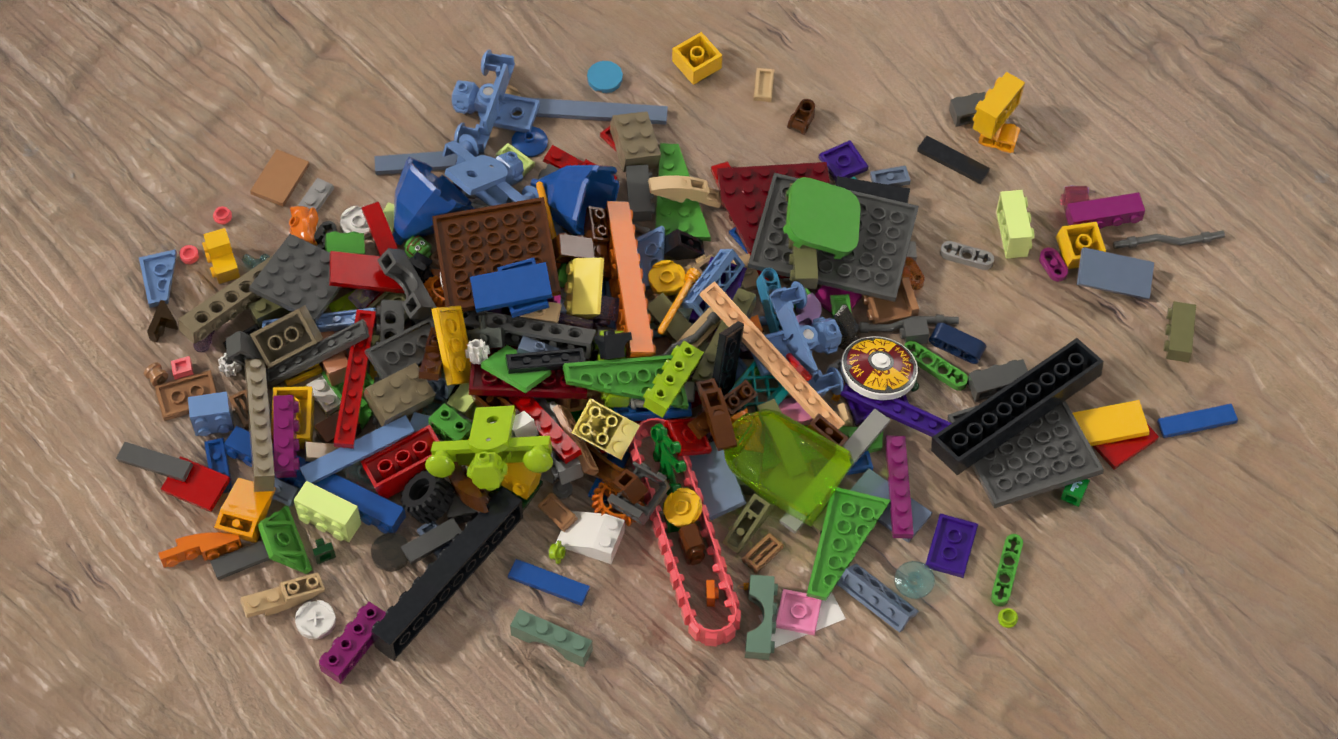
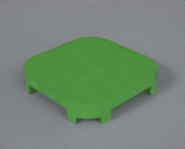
M803 177L797 179L786 194L788 196L786 224L783 227L784 234L787 233L788 237L794 242L793 246L797 248L805 245L834 254V259H841L849 255L857 247L859 240L861 209L857 197L851 191L812 178Z

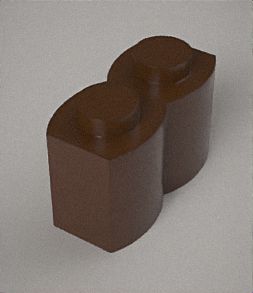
M696 523L683 526L678 532L680 536L678 542L685 561L688 565L700 564L705 557L703 552L705 544Z

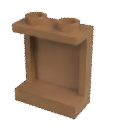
M909 277L901 279L895 302L862 294L863 304L868 307V319L873 324H892L911 316H918L919 306Z

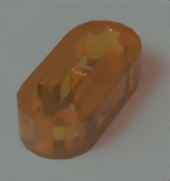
M906 257L905 264L907 266L903 269L902 277H909L912 289L920 290L924 286L925 277L915 260L911 257Z

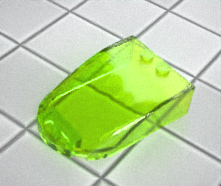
M761 409L758 412L744 414L732 424L737 447L724 450L725 460L729 469L738 479L762 497L811 527L853 465L854 461L850 451L781 412Z

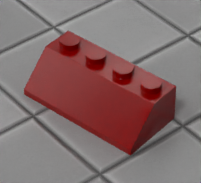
M430 424L360 461L379 496L387 499L404 490L405 485L408 484V481L414 475L419 474L423 470L426 471L425 462L432 456V444L439 441Z

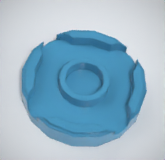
M611 61L596 62L589 68L587 73L589 86L595 91H602V93H610L617 90L623 80L621 68Z

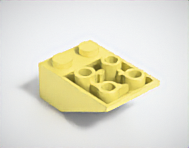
M590 398L571 433L622 460L640 425Z

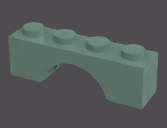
M750 575L748 600L759 607L763 615V622L756 629L747 632L745 658L769 660L770 654L774 653L775 641H771L772 634H775L776 622H772L773 615H776L777 603L773 602L774 595L777 596L778 584L774 583L775 576Z
M521 609L518 610L510 625L511 636L527 643L540 642L561 653L566 660L585 667L593 651L592 640Z

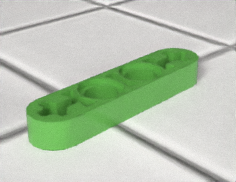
M908 341L904 344L909 350L915 349V352L912 351L911 353L918 367L954 390L961 391L966 388L968 377L963 371L915 341ZM929 357L933 362L925 364L922 359ZM944 367L948 370V373L941 374L938 372V369ZM962 379V382L956 383V380Z
M1017 534L1007 536L991 594V601L996 606H1005L1010 598L1023 546V540ZM1012 541L1016 542L1014 552L1010 551ZM1010 557L1015 563L1007 565L1004 563V559ZM1007 575L1010 577V581L1003 583L999 577ZM1000 588L1004 589L1002 600L998 599Z

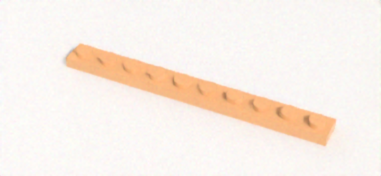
M715 281L699 294L728 327L738 321L744 323L742 342L813 419L819 413L838 430L845 424Z

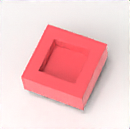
M190 356L171 361L175 380L194 375Z

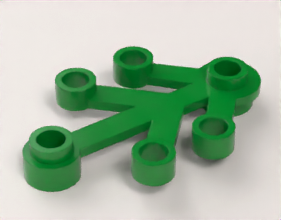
M658 423L651 428V437L655 442L653 459L655 462H660L658 472L665 475L667 480L669 479L670 481L668 483L670 488L666 493L668 496L671 492L677 491L676 489L682 488L680 483H676L672 466L677 473L686 471V464L683 460L678 461L672 455L681 452L680 443L678 441L673 442L668 437L666 427Z

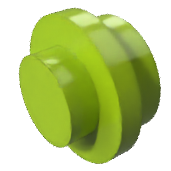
M1011 608L1003 609L998 614V622L1005 628H1012L1018 622V615Z

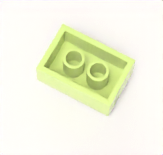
M1023 190L1001 191L996 214L1006 259L1028 257L1029 249H1032V239H1034L1035 235L1034 229L1030 227L1031 214L1027 212L1028 200L1027 197H1024Z
M308 481L305 482L294 498L300 521L305 524L311 523L315 525L321 532L327 531L331 533L337 540L350 542L361 525L357 505Z

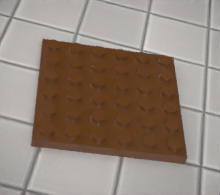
M544 197L432 216L446 307L461 306L462 312L476 310L470 277L497 272L498 267L530 258H535L536 264L546 262L552 296L561 295Z

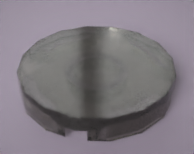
M395 533L383 534L378 537L371 547L372 561L376 567L388 572L397 571L405 567L408 559L401 550V546L407 544L408 541L405 537Z

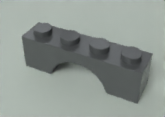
M388 248L377 260L385 275L394 279L404 290L406 300L402 303V306L409 318L426 320L432 314L431 309L437 308L405 251Z

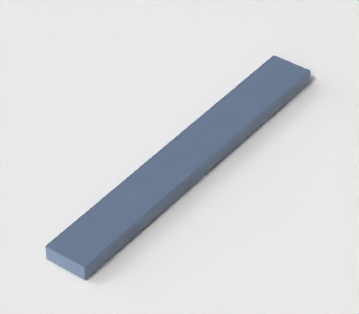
M530 98L540 101L536 117L611 121L612 115L647 111L651 124L666 125L668 106Z

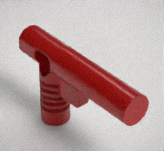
M788 353L786 359L806 381L811 380L812 375L792 353Z

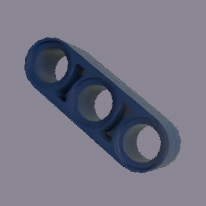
M938 323L929 337V342L933 346L972 364L979 362L987 348L983 341L945 323Z

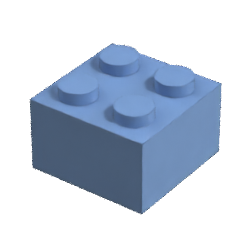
M227 391L188 397L189 416L196 436H208L213 433H227L234 430L233 410Z

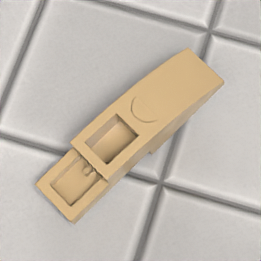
M658 176L648 180L650 193L680 203H683L687 198L716 208L721 206L720 191L709 188L707 180L689 176Z
M314 573L281 582L279 587L243 596L240 598V602L246 618L264 614L266 617L304 603L324 592L325 588L319 573Z

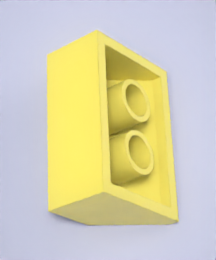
M575 258L567 264L566 274L568 278L564 289L566 293L564 306L567 311L565 318L578 319L583 317L591 319L600 315L604 258Z

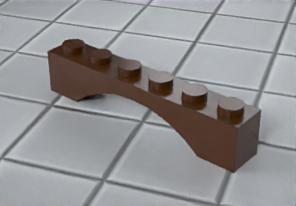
M585 441L599 469V473L595 476L635 505L648 492V489L639 477L627 468L624 469L615 465Z

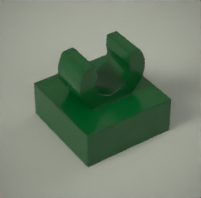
M323 538L315 540L317 548L312 550L317 565L336 558L331 542L325 544Z

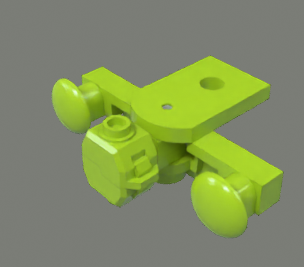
M515 406L478 407L475 409L469 440L433 442L431 448L432 456L426 460L425 467L432 476L445 478L454 472V462L458 461V465H470L467 470V477L472 479L473 484L479 489L493 491L500 487L504 476L507 475L508 465L506 463L523 462L527 469L536 473L548 471L553 465L551 457L553 447L550 436L511 438L516 413Z

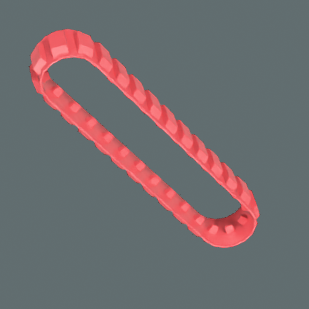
M650 418L639 423L640 427L629 445L631 464L635 461L641 465L645 461L644 455L639 454L637 449L641 447V440L651 436V428L658 423L664 426L663 423L666 420ZM678 456L679 461L683 460L686 464V471L683 472L685 480H683L684 487L695 491L702 501V512L697 521H700L703 529L700 531L701 537L706 538L708 544L707 554L712 555L715 564L712 566L713 572H717L720 583H718L719 589L724 591L727 599L724 601L725 607L730 608L732 614L728 616V626L717 630H710L696 622L694 618L697 616L696 611L690 608L688 599L691 598L690 593L685 592L682 584L685 580L684 575L679 574L676 566L679 563L678 557H673L670 548L673 546L672 539H667L665 533L667 524L661 521L659 512L662 511L660 505L655 508L649 518L653 521V530L656 538H658L661 554L664 555L666 570L670 573L672 588L676 590L675 597L678 606L681 608L684 624L689 626L688 633L695 641H700L705 646L717 647V645L727 644L735 638L736 630L740 629L741 610H739V600L736 592H733V582L730 574H727V565L724 557L721 556V547L718 539H715L713 524L709 522L707 507L703 505L704 498L701 489L698 488L695 472L692 471L690 457ZM642 477L640 480L648 489V492L644 495V503L648 505L656 491L655 488H650L648 478Z

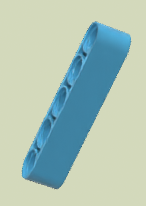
M765 268L757 278L756 284L769 331L774 333L778 332L779 329H783L777 315L774 313L775 310L769 294L773 290L781 288L777 272L772 268Z

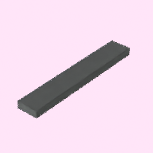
M362 319L266 369L267 385L273 387L368 338L367 323Z

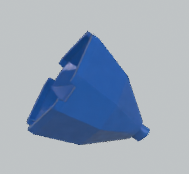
M408 157L395 190L393 228L395 231L392 235L395 242L399 245H402L405 240L408 241L412 236L423 237L435 234L432 216L474 209L473 206H470L472 204L471 200L443 174L437 177L431 172L432 167L429 164L412 157Z
M568 165L540 179H532L530 183L534 187H536L538 181L543 183L552 218L574 236H584L587 207L605 208L607 201H616L620 187L619 181L614 179V174L617 173L616 167L603 165Z

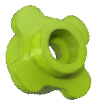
M558 540L556 544L553 543L550 546L549 558L556 560V564H560L561 559L565 557L566 549L562 546L561 541Z

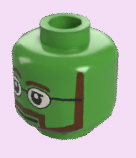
M412 236L404 245L406 248L405 253L409 258L413 257L416 252L428 258L432 255L430 252L432 245L422 236Z

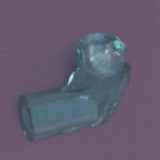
M245 254L242 261L254 268L270 256L263 254L259 259H255L249 254Z

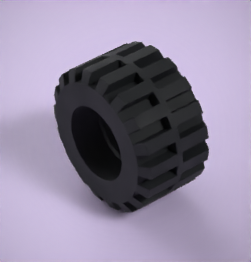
M423 470L419 474L414 475L408 481V484L405 485L404 491L401 494V506L423 524L435 522L448 511L449 506L452 504V499L455 495L453 493L454 487L445 478L432 476L427 470Z

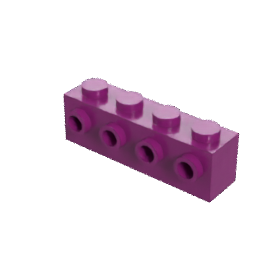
M1138 192L1070 203L1067 205L1065 215L1068 225L1097 222L1099 229L1107 226H1119L1125 223L1142 221L1145 208Z
M294 395L273 396L274 473L277 478L297 477V470L300 469V461L297 458V451H299L300 445L299 439L296 438V432H299V420H296V413H299V402L295 400Z
M368 602L366 606H362L353 622L350 621L346 625L344 633L333 641L331 649L320 657L319 666L321 672L341 684L374 643L371 633L372 627L378 620L381 621L384 618L386 612L371 602Z

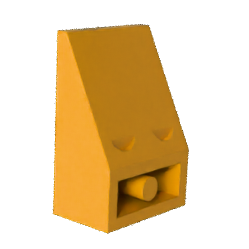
M238 478L220 509L214 528L220 533L239 535L241 540L252 543L258 542L260 532L257 525L266 518L276 488L274 487V491L254 492L253 481Z

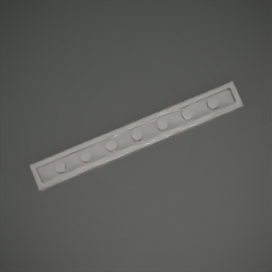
M874 409L783 515L779 523L796 534L830 494L832 487H836L890 423V419Z

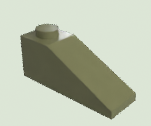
M754 493L722 543L739 554L765 522L775 504L762 495Z

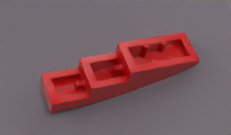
M379 201L361 207L378 255L382 256L388 248L398 249Z

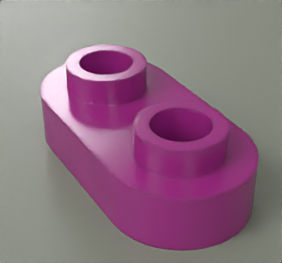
M1053 248L1043 249L1040 253L1039 261L1049 277L1056 282L1065 280L1068 274V267L1059 253Z

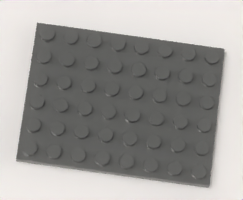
M774 173L748 268L763 271L765 268H772L778 275L790 277V270H793V265H789V254H792V249H788L789 237L787 233L784 234L783 230L787 219L786 207L788 206L785 194L786 190L789 189L790 183H794L799 178ZM849 190L859 200L861 209L857 247L849 255L841 259H834V254L816 249L817 284L895 302L919 206Z

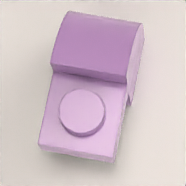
M813 292L807 295V304L803 309L796 307V311L799 314L796 316L799 325L811 326L815 318L821 317V304Z

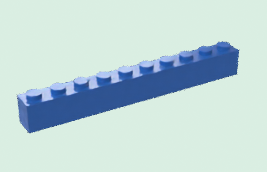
M236 425L224 443L226 453L229 457L233 459L238 458L247 466L252 467L250 433ZM272 443L273 461H274V444ZM297 455V458H299L300 467L310 463L308 461H305L304 458ZM300 469L297 470V477L280 478L300 489L306 482ZM333 474L314 484L357 505L361 521L366 525L372 524L385 534L390 533L394 535L406 518L405 510L402 506L337 474Z

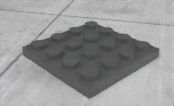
M289 234L249 288L251 292L291 312L306 305L316 323L342 287L329 286L330 253Z

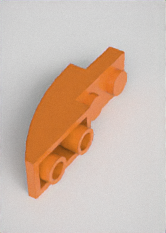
M220 532L199 533L175 539L176 547L159 552L158 554L163 567L166 568L174 567L185 560H193L199 555H203L204 561L214 560L220 555L242 548L239 535Z

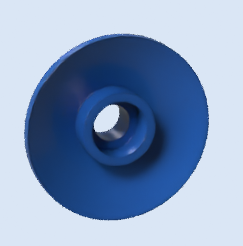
M532 126L531 132L523 133L516 131L511 142L512 146L525 156L535 157L545 151L548 145V138L543 130Z

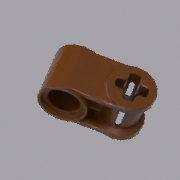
M803 99L788 121V129L793 128L800 131L802 135L806 134L815 116V103L811 99Z

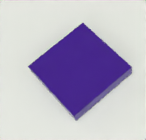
M851 140L824 151L818 156L821 162H827L828 173L835 183L837 176L852 178L867 171L869 168Z

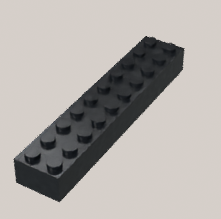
M1078 338L1074 339L932 437L931 451L956 475H959L1100 377L1104 361Z
M504 487L492 495L490 502L486 505L489 512L482 513L478 511V515L473 520L471 519L467 522L465 529L460 534L455 535L449 547L444 548L440 552L438 559L434 563L431 562L427 566L425 573L414 580L412 587L401 594L395 606L388 608L384 618L381 621L378 620L373 625L371 633L376 649L392 661L402 653L523 519L522 500Z

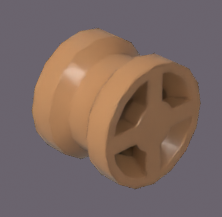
M158 362L152 363L144 371V376L150 379L154 387L155 385L163 384L169 376L165 370H162V366Z

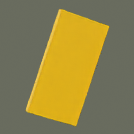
M461 306L431 309L447 386L469 383L472 362H470V358H466L465 349H467L469 343Z
M1140 400L1072 413L1090 446L1147 436L1150 432Z

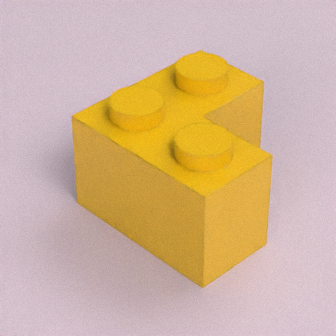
M223 228L203 234L205 242H202L205 256L207 262H212L213 267H210L212 277H217L219 284L240 278L226 229Z

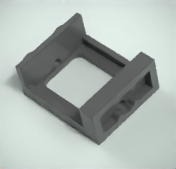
M634 461L632 464L636 469L633 473L639 479L646 477L660 486L647 506H641L638 503L634 505L619 493L617 496L611 493L607 500L614 509L644 526L669 490L670 485L665 475L660 472L654 473L648 465L644 463L640 465Z

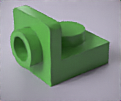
M849 294L830 295L832 319L836 320L837 325L850 323L852 312Z

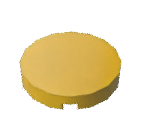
M661 260L655 263L649 271V285L657 294L664 293L665 296L674 295L680 292L685 283V271L680 264L677 265L674 261Z
M689 488L676 489L677 491L671 492L664 502V515L668 522L676 527L693 524L698 520L702 512L701 498L695 491Z

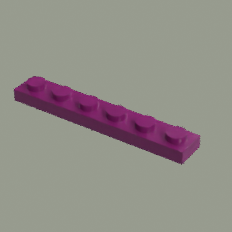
M886 435L885 448L892 537L912 539L914 533L906 437Z

